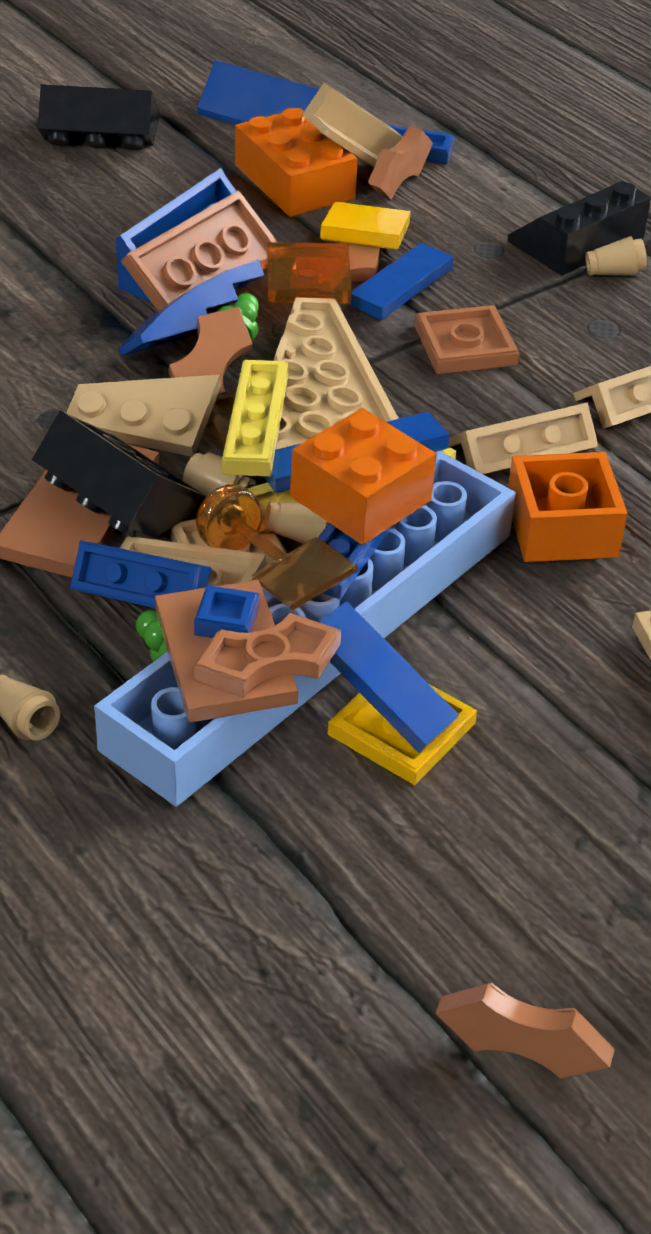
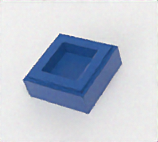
M207 585L194 620V635L213 638L221 629L238 633L251 632L259 609V593Z

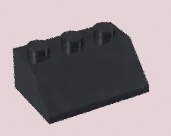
M41 84L38 130L44 139H48L50 144L65 146L69 145L70 141H82L87 146L103 148L107 146V143H116L130 150L143 149V145L153 146L160 112L152 91Z
M617 182L610 187L537 218L508 234L507 242L563 276L585 266V255L588 251H593L629 236H632L633 240L643 239L651 197L636 189L631 183Z
M61 410L32 458L35 463L47 470L44 478L48 482L67 492L73 488L79 493L76 498L78 503L98 514H101L104 510L111 515L108 523L130 537H134L135 533L139 531L156 538L204 508L210 498L116 435Z

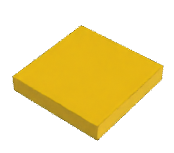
M334 202L321 224L320 238L326 241L397 250L409 226L411 211Z
M430 685L459 716L453 724L424 750L418 753L359 693L328 722V735L415 786L476 723L477 710Z

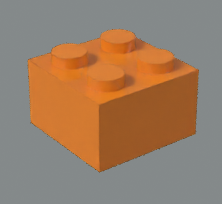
M362 407L292 449L290 497L364 545L431 501L437 453Z
M606 452L512 456L508 488L516 492L512 521L524 562L619 557L628 513Z

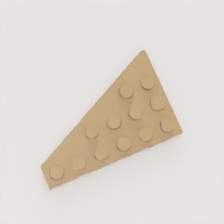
M296 297L283 337H281L274 357V361L288 362V380L276 449L303 443L362 407L385 422L399 419L336 299Z

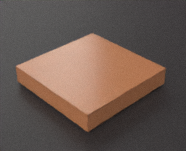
M494 305L415 314V329L436 374L518 365L520 353Z

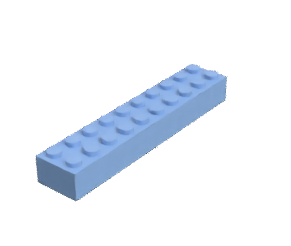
M441 451L436 452L431 501L388 530L386 536L375 549L341 600L293 583L294 569L311 546L260 583L274 624L280 623L289 613L320 622L347 601L385 638L510 536L516 492ZM167 651L94 705L97 748L108 759L177 807L341 673L329 662L319 679L293 675L298 688V704L189 723Z

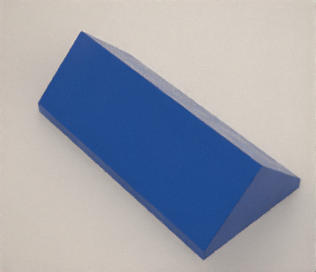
M215 60L198 104L197 114L235 125L247 122L253 117H267L279 114L288 108H301L305 111L319 89Z
M221 168L116 238L118 289L152 303L122 264L121 260L126 254L235 193L236 190Z

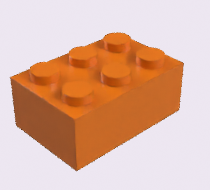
M288 108L279 114L267 117L257 116L247 122L235 124V166L289 217L329 207L334 202H347L356 199L358 158L319 131L302 115L304 111L301 108Z

